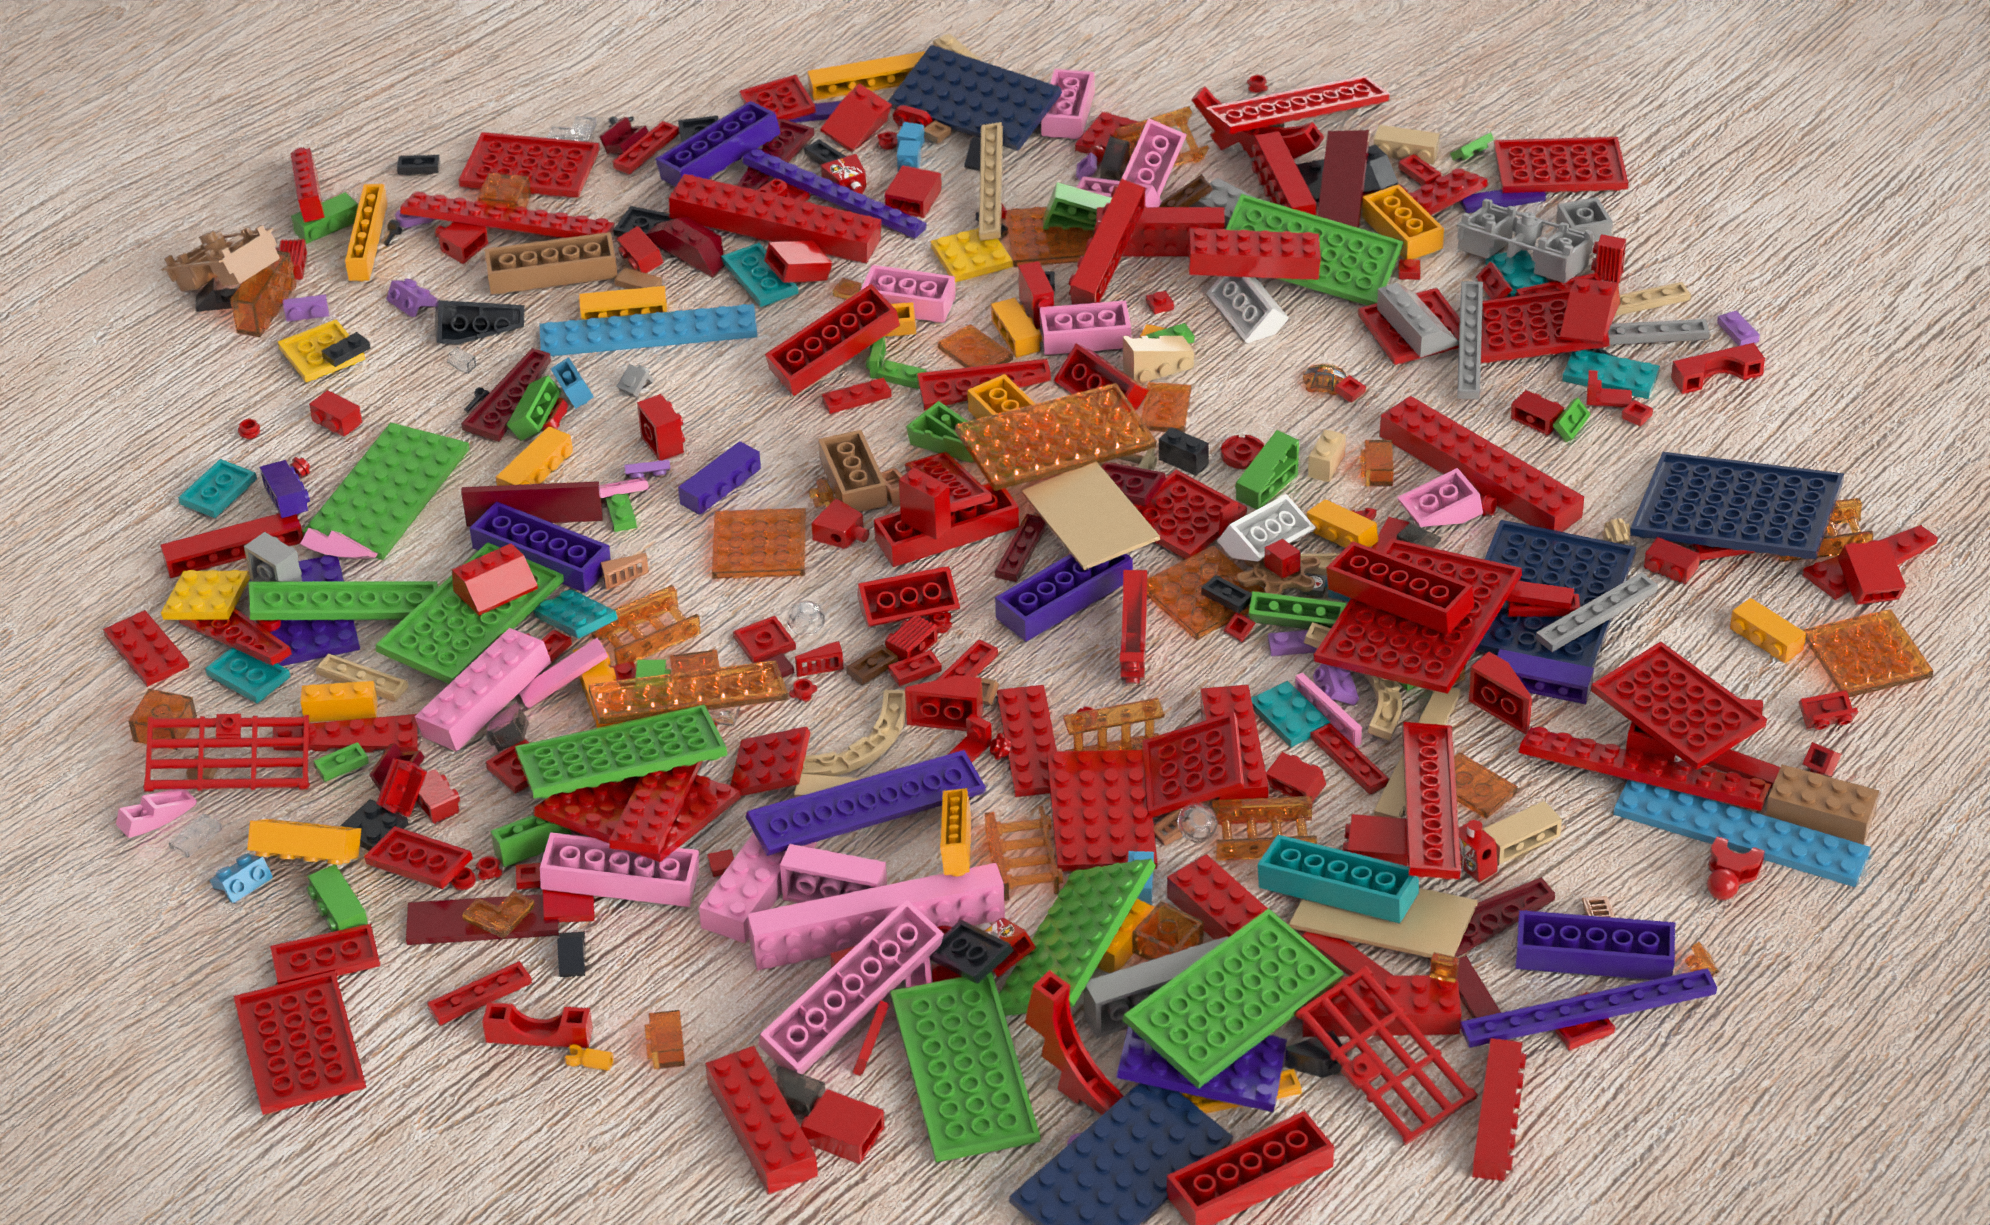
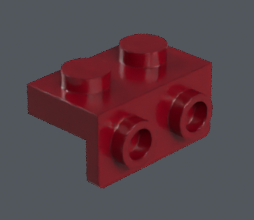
M623 117L603 132L599 138L607 154L619 153L621 155L649 131L646 125L632 127L628 117Z
M395 743L390 744L369 774L379 791L381 792L393 758L413 762L420 766L425 759L422 752L402 753Z

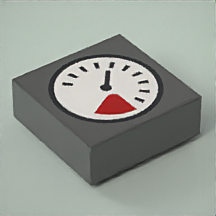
M1306 573L1305 575L1315 580V586L1310 592L1300 590V594L1323 597L1327 576Z

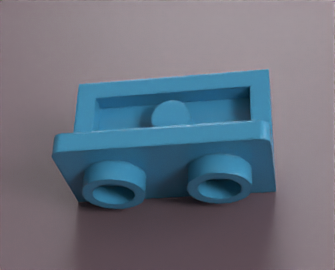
M249 853L244 854L236 859L237 863L230 867L226 866L216 872V876L209 881L214 889L224 890L229 901L235 903L273 878L262 856H255Z

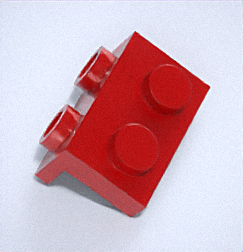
M1847 690L1802 698L1798 702L1807 729L1815 727L1816 730H1821L1829 727L1830 724L1836 723L1840 726L1847 725L1853 722V719L1859 713L1857 708H1852Z

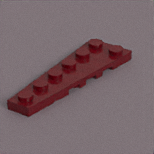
M779 118L777 121L781 134L774 137L773 140L764 143L762 151L789 163L815 135L814 128ZM748 167L737 186L758 190L772 181L774 177Z
M531 348L461 423L462 430L500 442L509 428L507 423L528 385L541 378L551 362V354Z
M1540 877L1478 902L1454 955V959L1517 923L1519 910L1537 911L1555 900V892ZM1427 957L1436 969L1441 968L1443 962H1447Z

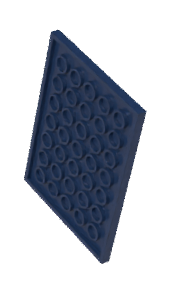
M1662 452L1631 525L1630 536L1652 539L1659 537L1667 541L1683 542L1686 544L1816 559L1844 482V473Z
M1500 519L1485 560L1522 568V576L1519 581L1574 588V594H1579L1580 607L1626 582L1636 555V547ZM1505 601L1475 651L1491 652L1494 655H1498L1499 649L1594 668L1612 618L1551 652L1536 640V632L1564 616L1509 617L1507 601Z

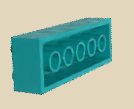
M1282 835L1276 836L1257 864L1259 888L1396 923H1401L1419 894V877L1410 876L1408 866Z

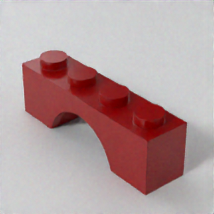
M1754 343L1675 360L1672 363L1671 379L1679 391L1685 394L1702 390L1703 381L1714 374H1731L1742 380L1763 376L1765 357Z
M487 1002L482 1021L486 1043L554 1047L578 1045L581 1048H589L593 1031L590 1008L564 1007L562 1012L553 1018L536 1019L524 1015L513 1004Z

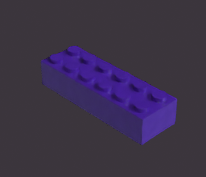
M749 101L655 158L661 179L675 187L684 174L709 179L712 175L724 170L733 162L739 161L753 149H757L781 134L776 114Z
M495 502L469 528L473 549L479 551L487 542L500 548L511 543L526 559L563 574V585L584 593L602 577L601 562L611 560L609 545L499 502Z
M1069 554L996 596V619L1027 642L1123 586V571L1133 570V558L1123 554L1084 570L1075 558Z
M1519 910L1515 969L1648 980L1673 976L1675 963V922Z

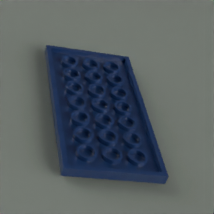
M930 45L887 102L892 104L891 108L897 109L900 105H905L926 111L932 117L933 122L937 121L951 129L980 139L981 125L1002 123V146L1019 151L1063 92L1059 86Z
M1139 1083L1009 1197V1203L1035 1225H1140L1168 1200L1167 1175L1226 1148L1232 1142L1233 1136L1180 1092Z

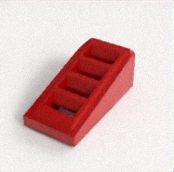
M832 642L795 656L797 677L844 669L840 642ZM807 662V666L803 667L802 663Z

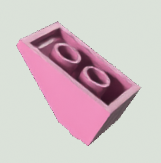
M1458 468L1397 497L1398 501L1419 527L1465 523L1483 514L1480 494Z

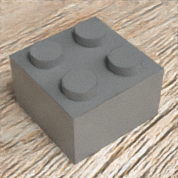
M1598 197L1557 205L1556 224L1563 222L1569 224V228L1581 232L1586 230L1592 231L1593 235L1596 236L1593 245L1595 241H1599L1601 234L1611 236L1613 221Z
M266 532L244 546L252 582H302L298 553L293 547L287 546L278 538L272 537Z

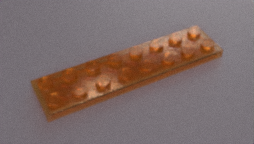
M776 660L589 684V694L599 724L636 720L704 704L707 710L783 701L788 698V692Z

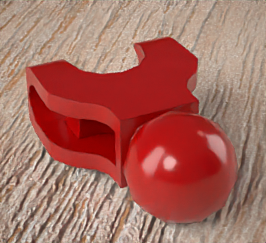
M1717 836L1711 846V857L1708 863L1709 869L1712 872L1707 879V890L1717 900H1728L1737 894L1741 884L1755 881L1763 865L1765 850L1753 847L1748 853H1735L1727 847L1728 839Z

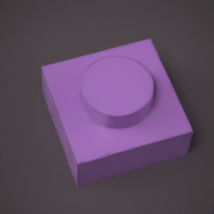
M1090 153L1077 164L1076 177L1079 180L1083 176L1091 177L1095 173L1097 157L1094 154Z

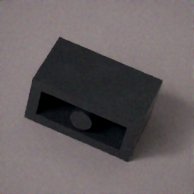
M1171 427L1159 438V460L1197 476L1209 464V443Z

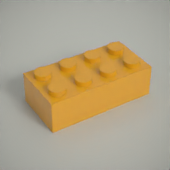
M1399 184L1363 197L1362 218L1378 234L1404 241L1400 255L1405 260H1414L1443 249L1444 228Z
M1005 374L967 390L968 411L1006 448L1054 441L1053 420Z
M276 819L250 820L247 850L256 851L255 856L262 857L278 856L280 854L279 858L282 859L302 858L304 856L303 861L318 862V860L326 861L328 859L327 863L329 864L350 863V859L359 858L361 828Z

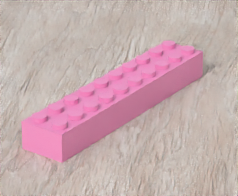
M992 863L970 868V872L957 877L944 875L943 873L749 913L747 916L750 946L757 970L821 958L830 956V953L856 946L906 899L936 927L943 925L953 927L960 920L974 926L1005 918L1004 884L997 864Z

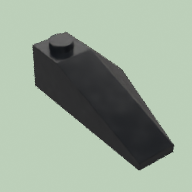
M1376 144L1369 146L1363 192L1373 190V193L1398 185V180L1387 154ZM1322 177L1308 186L1316 203L1320 199Z
M438 300L435 303L437 344L459 345L524 327L525 305Z

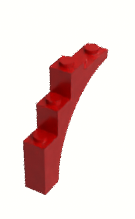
M1205 86L1200 88L1191 99L1195 107L1212 127L1213 130L1209 135L1221 151L1239 142L1244 151L1252 158L1254 157L1252 144H1255V135L1279 131L1294 160L1317 149L1325 138L1313 121L1301 126L1286 128L1268 126L1252 129L1251 131L1228 134L1205 116L1206 107L1222 104Z
M1147 570L1123 571L1122 637L1119 662L1121 667L1120 677L1121 680H1125L1126 684H1140V680H1145Z
M1049 970L1033 985L1024 1023L1045 1038L1041 1057L1061 1071L1057 1090L1076 1104L1083 1101L1100 1115H1103L1124 1095L1106 1078L1094 1063L1079 1037L1071 1015L1069 1001L1070 985Z

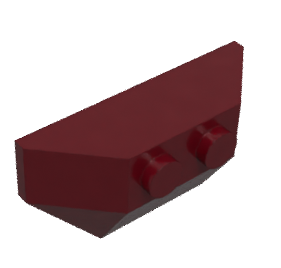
M689 217L658 223L646 233L654 244L710 277H713L725 267L722 261L724 253L721 236Z

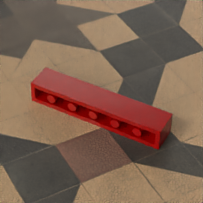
M298 148L290 154L297 199L305 223L325 218L317 169L311 148Z
M277 513L161 544L163 560L170 579L181 576L183 571H201L245 559L244 546L264 532L278 538L289 547L300 544L303 539V533L297 514L281 518L280 514Z
M1494 1038L1490 1040L1472 1177L1505 1181L1506 1171H1512L1513 1155L1509 1154V1150L1515 1149L1516 1134H1511L1512 1129L1517 1130L1519 1114L1514 1113V1109L1520 1110L1521 1093H1517V1089L1523 1088L1524 1073H1519V1070L1525 1069L1527 1055L1522 1053V1042Z

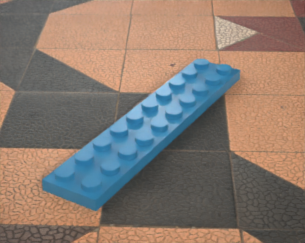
M754 304L539 324L541 351L550 353L551 356L757 337Z
M1629 779L1614 807L1613 815L1709 844H1713L1716 837L1719 836L1729 840L1727 847L1730 850L1743 854L1748 853L1753 847L1765 850L1764 860L1853 887H1856L1871 850L1870 846L1708 798Z

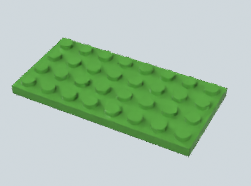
M1244 194L1240 195L1226 230L1318 233L1321 256L1319 279H1276L1367 306L1376 304L1378 301V288L1388 285L1404 242Z
M390 422L302 531L303 537L308 528L318 530L327 536L330 535L331 531L340 532L377 553V559L384 560L469 451V442Z
M487 542L465 563L495 551L500 547ZM526 559L538 589L479 616L453 591L451 575L376 644V652L450 684L509 628L514 629L564 582L563 574Z
M705 704L515 746L517 758L534 799L548 798L553 794L562 792L571 793L579 788L597 787L606 782H620L625 778L633 776L642 777L655 771H669L673 767L691 766L700 761H713L727 756L726 745Z
M1151 858L1121 864L1115 863L1103 867L1097 866L1086 870H1075L1069 875L1068 881L1058 893L1057 899L1049 908L1048 914L1038 926L1037 932L1032 938L1036 948L1016 963L1014 970L1006 979L1005 985L998 994L1005 1016L1027 1013L1033 985L1049 970L1070 985V1007L1075 1005L1155 869L1156 865Z
M1268 908L1125 1013L1123 1022L1199 1089L1294 1017L1298 1010L1343 979L1344 973Z
M992 972L978 984L960 977L890 991L892 1005L935 1162L1040 1142V1133Z

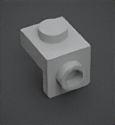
M629 364L617 387L637 397L645 382L653 383L654 379L649 375L650 371L641 365L635 367Z

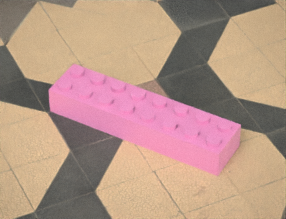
M906 899L760 1034L758 1046L796 1081L865 1017L880 1000H883L890 991L894 990L941 946L944 933Z

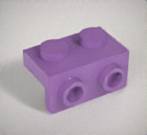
M408 278L404 281L392 280L386 297L387 301L411 317H416L419 306H435L437 298L431 295L428 289L419 287L416 281Z
M1321 664L1316 668L1313 674L1314 682L1332 700L1335 699L1353 706L1357 703L1359 697L1350 670Z

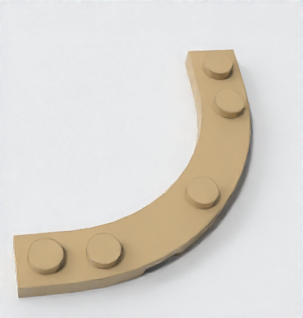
M1312 622L1305 636L1304 643L1318 648L1331 628ZM1363 674L1370 682L1377 700L1376 712L1367 733L1390 741L1402 711L1403 702L1399 692L1400 685L1396 681Z
M884 690L881 714L873 727V732L868 737L864 736L848 746V750L836 754L834 751L819 755H806L802 774L838 776L861 768L881 756L895 742L904 726L906 719L905 690Z

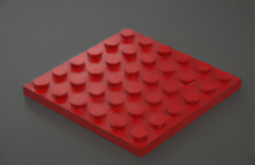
M696 775L659 854L630 852L661 862L740 799L741 790L733 788L728 784L713 781L706 776ZM633 776L625 778L620 782L611 781L602 783L597 787L579 788L571 793L553 794L534 807V816L609 843V839L640 777Z

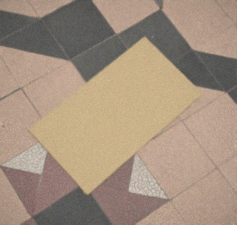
M1097 461L1022 490L1024 497L1084 570L1160 540L1159 534Z
M1419 888L1418 896L1401 923H1396L1302 899L1289 922V926L1292 929L1452 962L1475 911V907L1478 905V900Z

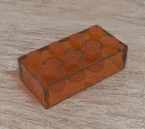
M277 251L280 259L243 281L230 299L237 334L261 338L265 330L269 328L274 317L278 315L279 310L283 306V300L288 299L292 291L296 289L297 281L294 279V266L289 252Z

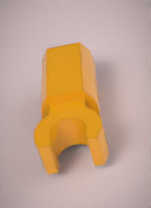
M570 1045V1054L575 1056L566 1055V1065L574 1067L581 1064L587 1068L611 1070L614 1059L612 1052L589 1048L583 1050L578 1045Z

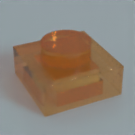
M1434 952L1431 958L1430 977L1456 983L1459 958Z

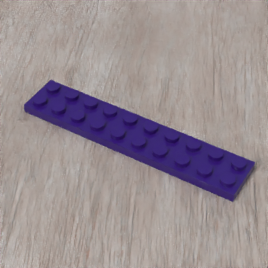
M965 750L749 810L745 817L766 856L786 851L789 844L804 846L942 806L943 791L967 788L970 798L984 794L986 786Z

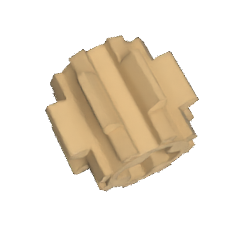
M1613 519L1603 525L1604 531L1601 533L1605 541L1619 544L1629 543L1631 534L1630 524H1625L1624 519Z

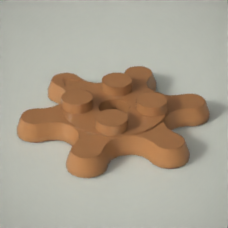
M1315 556L1301 558V570L1283 579L1265 567V558L1260 561L1244 560L1245 564L1253 569L1239 573L1237 579L1243 587L1261 585L1265 587V593L1281 595L1282 591L1288 588H1297L1303 592H1310L1315 586V580L1305 574L1316 571L1319 568L1320 559Z

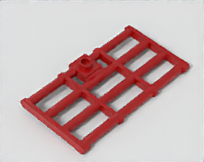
M217 714L216 718L200 716V718L154 719L153 717H148L144 792L167 789H197V791H203V789L251 788V790H256V788H299V790H308L310 786L308 779L309 715H304V717H258L256 715L248 718H241V714ZM304 726V737L258 738V727ZM241 727H252V738H241ZM153 728H199V738L153 739ZM205 728H216V738H205ZM252 747L251 758L204 759V748ZM257 747H303V757L257 758ZM199 748L198 759H152V749ZM303 767V778H256L257 768ZM198 768L197 779L151 780V769ZM203 768H251V779H203Z
M1365 966L1298 1010L1295 1016L1298 1020L1301 1019L1331 1054L1332 1060H1336L1341 1065L1340 1072L1356 1091L1361 1089L1367 1096L1366 1100L1376 1106L1403 1138L1402 1142L1408 1145L1465 1105L1476 1100L1479 1095L1472 1087L1469 1088L1441 1056L1442 1052L1434 1048L1407 1017L1404 1008L1399 1007L1374 979L1372 971ZM1362 980L1391 1014L1379 1021L1350 986ZM1342 993L1371 1027L1359 1034L1330 999ZM1322 1006L1348 1036L1349 1042L1340 1048L1310 1014L1318 1007ZM1397 1020L1427 1056L1416 1063L1385 1027ZM1377 1033L1407 1070L1395 1076L1365 1041L1366 1039ZM1357 1047L1362 1054L1350 1061L1345 1053ZM1433 1062L1463 1098L1451 1104L1422 1069ZM1381 1075L1387 1083L1375 1090L1370 1082ZM1413 1075L1443 1111L1431 1118L1404 1087L1403 1081ZM1391 1089L1396 1092L1423 1124L1413 1132L1408 1129L1381 1097Z

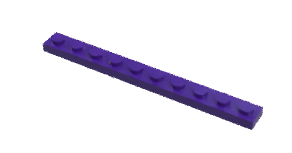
M753 149L743 156V164L857 214L881 219L882 225L914 239L926 230L927 223L916 217L907 215L898 209H893L882 202L870 199L863 194L838 185L829 179H824L813 172L801 169L778 157L771 156L762 150Z
M1708 968L1465 1020L1461 1021L1460 1029L1468 1047L1471 1048L1490 1044L1491 1038L1508 1040L1716 995L1717 986Z

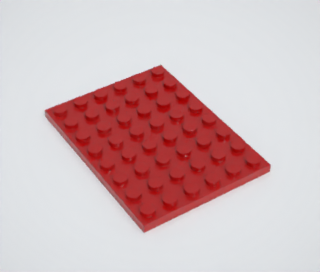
M1390 539L1382 551L1383 553L1473 585L1474 608L1447 635L1351 598L1314 653V662L1448 694L1522 576V568Z

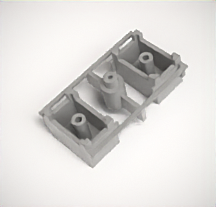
M1484 199L1482 208L1472 215L1464 213L1461 222L1457 224L1459 227L1457 249L1487 259L1507 244H1509L1507 257L1510 258L1520 250H1533L1532 261H1535L1534 274L1562 283H1566L1588 266L1593 241L1596 238L1592 231L1586 230L1581 232L1569 228L1567 223L1556 224L1537 218L1532 212L1521 213L1517 212L1516 208L1512 206L1508 208L1492 204L1493 200ZM1543 224L1559 228L1550 238L1541 237L1538 247L1535 246L1536 239L1542 235Z

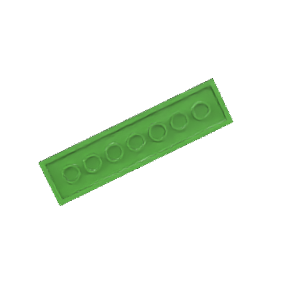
M437 581L249 582L250 620H403L438 588Z

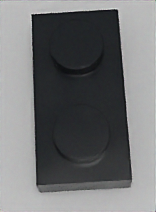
M820 139L804 147V154L820 165L846 157Z
M408 155L398 157V175H430L439 173L440 155Z
M356 332L321 352L322 357L326 361L337 367L369 350L371 347L370 342Z
M1217 575L1201 587L1202 595L1238 614L1251 603L1252 593Z

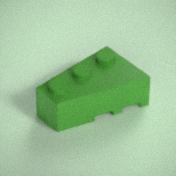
M1057 182L1044 213L1043 229L1062 227L1063 230H1069V227H1082L1083 230H1094L1097 221V207H1104L1107 202L1110 203L1112 198Z
M939 401L906 426L910 445L937 453L946 451L953 458L972 463L988 450L984 432Z
M1276 430L1235 484L1236 500L1257 510L1298 475L1299 440Z

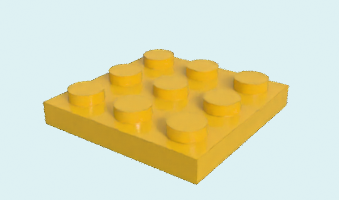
M979 228L930 241L933 252L948 275L955 276V282L1013 267V260L999 239L980 241Z
M337 319L278 341V348L305 382L315 380L365 360L363 352L334 367L322 357V350L349 336Z
M183 571L161 611L163 620L229 619L250 580L249 571Z

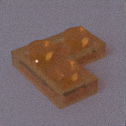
M515 891L499 906L477 898L462 913L463 920L505 939L534 908V900Z

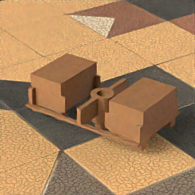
M260 225L253 231H251L250 227H246L239 233L223 235L221 231L216 233L214 230L201 235L199 238L202 244L188 253L177 256L176 260H174L172 255L164 258L167 266L163 267L161 271H166L171 281L177 282L181 291L199 289L216 277H218L222 286L240 284L280 259L275 249L277 243L271 233L274 229H265L263 225Z

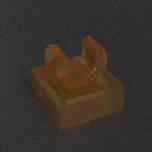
M822 477L816 480L818 488H812L808 491L810 499L814 498L815 507L823 504L828 507L835 500L833 490L826 478Z
M1700 941L1691 946L1695 955L1687 957L1685 962L1689 967L1695 964L1696 966L1690 969V972L1708 968L1711 976L1719 973L1710 953Z

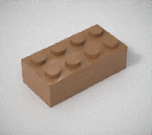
M862 429L818 439L820 461L837 499L859 512L888 506L886 483Z
M1782 764L1768 797L1766 816L1864 845L1876 813L1880 790Z

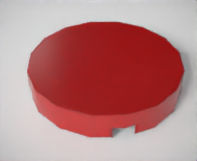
M1234 435L1222 443V461L1235 469H1247L1264 447V443L1251 435H1245V437Z

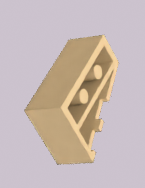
M1123 336V371L1139 384L1194 368V350L1183 336H1159L1158 338L1141 336L1140 339H1131L1129 336Z

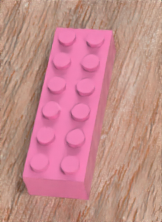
M509 628L415 716L422 737L457 752L551 663L544 641Z
M550 833L540 866L541 889L690 907L699 873V850L677 848L664 860L658 862L627 850L609 849V843L592 837Z
M753 833L699 906L701 928L746 943L750 938L747 914L771 909L782 893L780 864L786 851L766 856L757 837ZM817 842L807 844L804 846L814 848L817 845Z

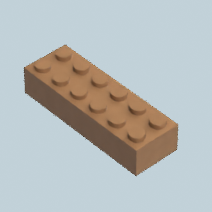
M611 232L484 249L491 295L559 285L565 286L574 283H587L597 280H609L617 277L616 258Z

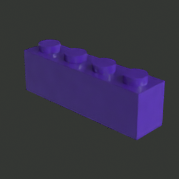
M739 441L678 487L680 504L701 515L761 469L760 452Z
M286 460L259 467L264 488L281 518L308 511L309 494L307 489L304 488L303 482L300 481L298 474L295 473L293 466H289Z
M1499 649L1497 656L1510 664L1529 693L1581 704L1587 703L1591 684L1593 683L1594 668Z

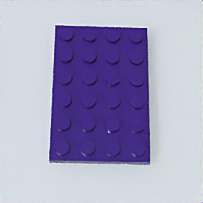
M325 555L323 557L298 561L302 572V582L344 581L337 556ZM281 620L280 628L270 632L291 649L292 655L277 663L281 666L324 658L328 654L339 655L360 650L354 620Z
M1128 1026L1116 1078L1274 1113L1287 1039L1275 1035L1267 1036L1198 1089Z

